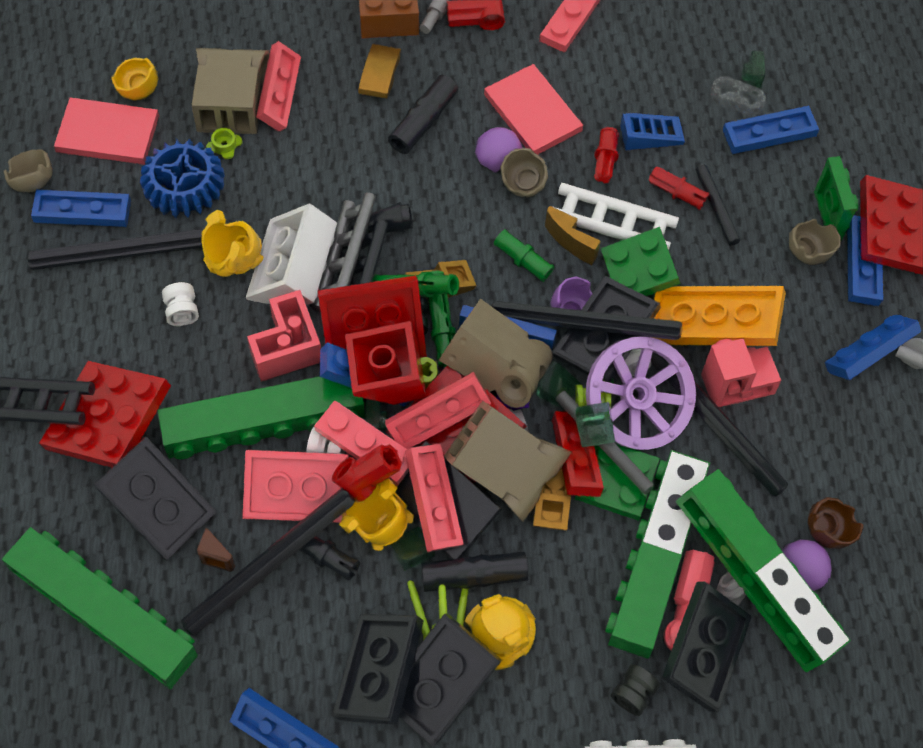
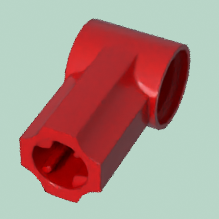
M502 0L447 1L448 26L480 25L484 30H498L505 24Z
M381 444L357 460L349 457L342 461L335 469L332 481L341 489L346 490L356 502H362L373 493L377 484L400 471L402 461L398 456V451L392 445L384 446Z

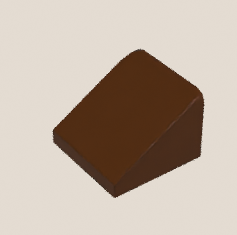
M205 529L197 548L202 564L229 572L234 571L235 564L232 555L208 529Z

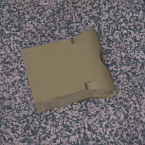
M196 48L199 65L193 93L192 110L197 132L213 133L219 128H228L234 133L257 134L258 118L256 115L261 96V86L264 82L270 55L269 51Z
M480 299L447 346L439 361L463 376L474 372L484 389L489 392L496 390L498 397L503 403L510 407L519 408L524 407L530 401L539 380L544 376L551 364L553 354L547 344L540 340L529 339L528 332Z
M482 401L448 449L444 458L451 465L500 497L515 515L524 522L538 502L543 485L556 476L572 452L548 441L536 438Z

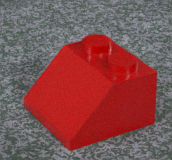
M411 321L345 335L352 393L354 396L389 404H399L427 398L418 340Z

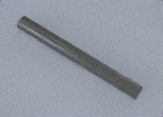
M566 391L561 392L556 397V401L644 495L654 488L655 485Z

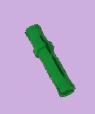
M431 271L434 275H445L443 271ZM434 294L432 297H428L433 328L431 339L435 341L438 366L444 368L447 365L439 361V359L455 336L456 328L452 327L448 295Z
M421 272L419 275H416L421 297H432L434 294L456 295L459 290V279L456 275H434L432 272ZM375 274L373 282L415 275Z

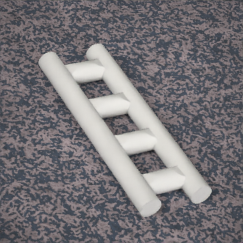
M561 183L558 194L567 197L562 209H556L578 218L576 227L619 240H625L641 234L632 231L637 218L653 222V229L660 227L663 235L666 227L676 229L679 217L565 183ZM578 200L596 205L591 218L574 213ZM607 209L625 214L621 227L603 222ZM665 241L669 250L671 242Z

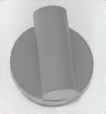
M911 338L899 347L895 357L900 358L902 362L914 369H923V339Z
M729 572L721 577L716 590L736 605H739L746 596L743 588L738 585Z

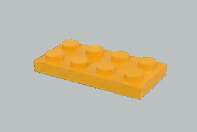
M673 286L656 292L654 300L660 303L661 308L654 319L679 321L682 323L680 339H656L664 341L669 345H714L723 339H731L733 341L743 338L746 346H777L786 295L784 286Z

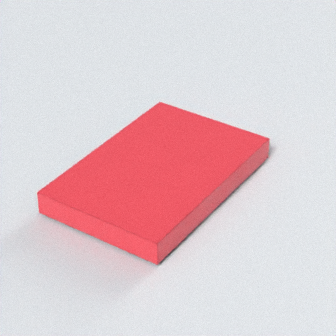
M534 64L484 88L485 97L517 135L524 147L532 149L537 155L582 132L583 124Z
M70 98L54 144L55 151L57 153L145 165L146 156H148L159 119L158 110Z
M245 450L243 519L302 521L341 489L332 481V475L337 466L346 458H349V454ZM340 515L333 522L340 523L342 520V515Z

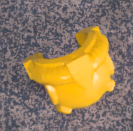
M216 210L208 215L205 219L207 226L202 231L201 242L205 256L203 261L210 272L222 277H228L234 273L236 275L243 274L250 269H254L263 261L264 256L260 254L262 249L261 239L249 224L244 221L225 224L226 219L220 210Z
M388 478L377 484L375 490L367 499L362 502L354 501V504L342 514V520L339 525L348 534L355 530L366 543L371 542L374 550L381 551L384 546L396 542L403 535L407 528V523H412L414 516L406 509L407 505L395 492L398 487Z
M500 594L482 600L481 607L479 604L476 605L467 615L464 623L471 628L472 635L493 653H498L496 655L502 661L495 670H501L513 666L514 661L528 654L535 639L536 626L535 617L527 604H523L515 598L502 597Z

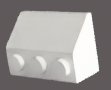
M310 203L270 219L260 252L264 258L254 269L246 299L270 304L269 299L300 290L306 305L314 303L318 296L317 290H319L322 274L327 266V256L334 242L337 222Z

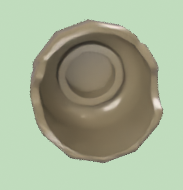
M530 148L512 150L504 157L500 167L501 178L505 187L514 195L522 198L536 196L544 189L549 177L544 159Z
M42 149L29 150L12 157L8 161L9 173L7 170H4L7 184L11 189L18 192H36V190L48 184L53 174L48 154Z
M817 219L798 223L789 233V249L791 253L805 264H823L840 248L841 236L835 226L832 224L821 226L817 223Z

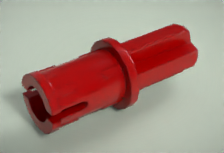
M605 127L600 131V142L594 155L597 160L594 177L597 182H603L604 184L610 182L614 163L618 160L619 156L616 150L619 132L613 127Z
M660 167L654 168L649 177L651 184L672 194L673 199L677 197L698 210H701L704 205L703 203L706 202L710 194L686 182L685 177L680 179Z

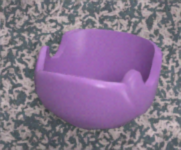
M503 127L489 129L478 138L475 154L481 165L497 173L501 169L504 157L512 150L523 147L513 131Z
M577 276L565 279L553 292L550 301L551 307L581 310L593 294L590 290L591 283Z
M803 539L785 545L782 552L797 567L799 574L813 591L821 589L831 576V559L824 547L815 541Z

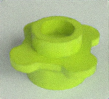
M219 128L212 133L211 142L207 143L206 148L211 147L212 151L222 155L223 159H231L234 157V151L237 146L242 144V138L240 135H235L228 128Z

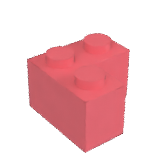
M300 290L269 299L275 328L247 336L251 356L261 382L320 363L321 344Z
M743 338L733 341L731 339H723L712 345L701 373L708 395L718 407L774 395L781 382L769 348H747Z

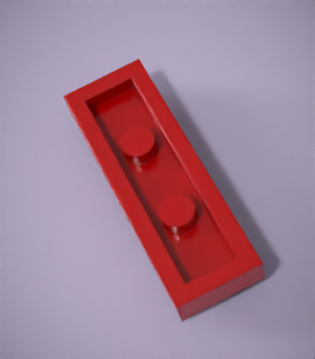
M555 411L552 424L556 443L558 446L572 452L562 466L567 495L600 497L604 486L593 439L567 412Z

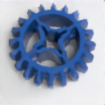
M176 139L175 145L172 146L164 142V149L154 148L153 156H146V165L141 166L142 176L140 177V183L147 201H150L154 209L160 208L164 215L171 211L172 215L177 218L180 212H184L189 218L190 211L192 210L201 215V206L204 205L211 208L212 200H219V191L223 190L225 174L220 159L214 155L211 147L205 149L202 142L193 146V142L190 139L185 144H181ZM161 185H166V188H171L173 191L167 190Z

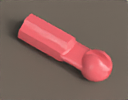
M694 549L685 552L674 596L675 604L677 605L674 619L667 624L663 632L664 642L670 650L673 648L696 582L705 581L710 585L715 557L707 552Z

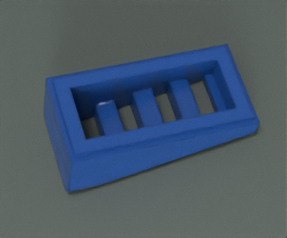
M637 113L622 114L620 128L625 150L684 145L685 140L679 117ZM668 126H673L675 135H669ZM657 127H661L662 134L657 133ZM650 128L651 133H646V129Z

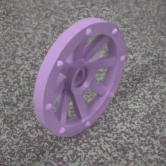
M632 337L612 344L597 357L587 378L586 402L592 420L615 444L626 448L648 450L670 443L686 428L695 407L696 387L689 365L675 348L656 338ZM632 349H641L635 374L632 377L622 353ZM653 352L663 357L670 364L650 378H645ZM612 362L623 382L622 385L602 381L608 366ZM674 374L677 375L681 395L657 392V385ZM634 389H636L639 394L637 399H635L633 396ZM601 392L620 396V400L605 413L601 401ZM654 402L679 405L677 414L670 424L652 406ZM627 408L629 409V435L623 433L612 424ZM641 410L657 427L660 433L651 437L641 438Z

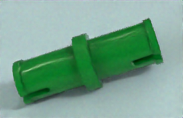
M506 229L494 241L493 245L510 256L517 267L523 266L539 278L541 282H544L555 268V266L549 264L535 253L533 246L530 244L525 245Z

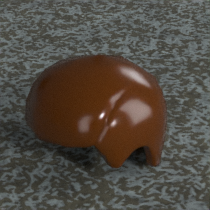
M825 497L812 505L807 522L812 537L821 546L831 549H841L858 541L863 532L864 525L856 521L854 507L844 504L838 498Z

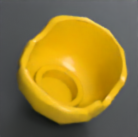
M132 58L121 63L111 79L116 91L122 97L136 101L144 99L154 92L158 83V74L148 58Z

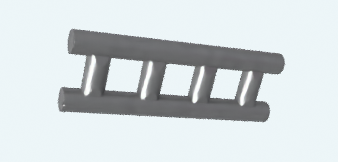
M365 193L362 203L357 206L350 200L343 202L334 232V242L327 256V266L322 274L319 290L350 286L376 199L374 194ZM356 219L354 229L347 232L350 221ZM349 245L345 257L339 258L342 247ZM340 272L337 284L331 285L334 273ZM318 296L311 305V308L316 311H320Z

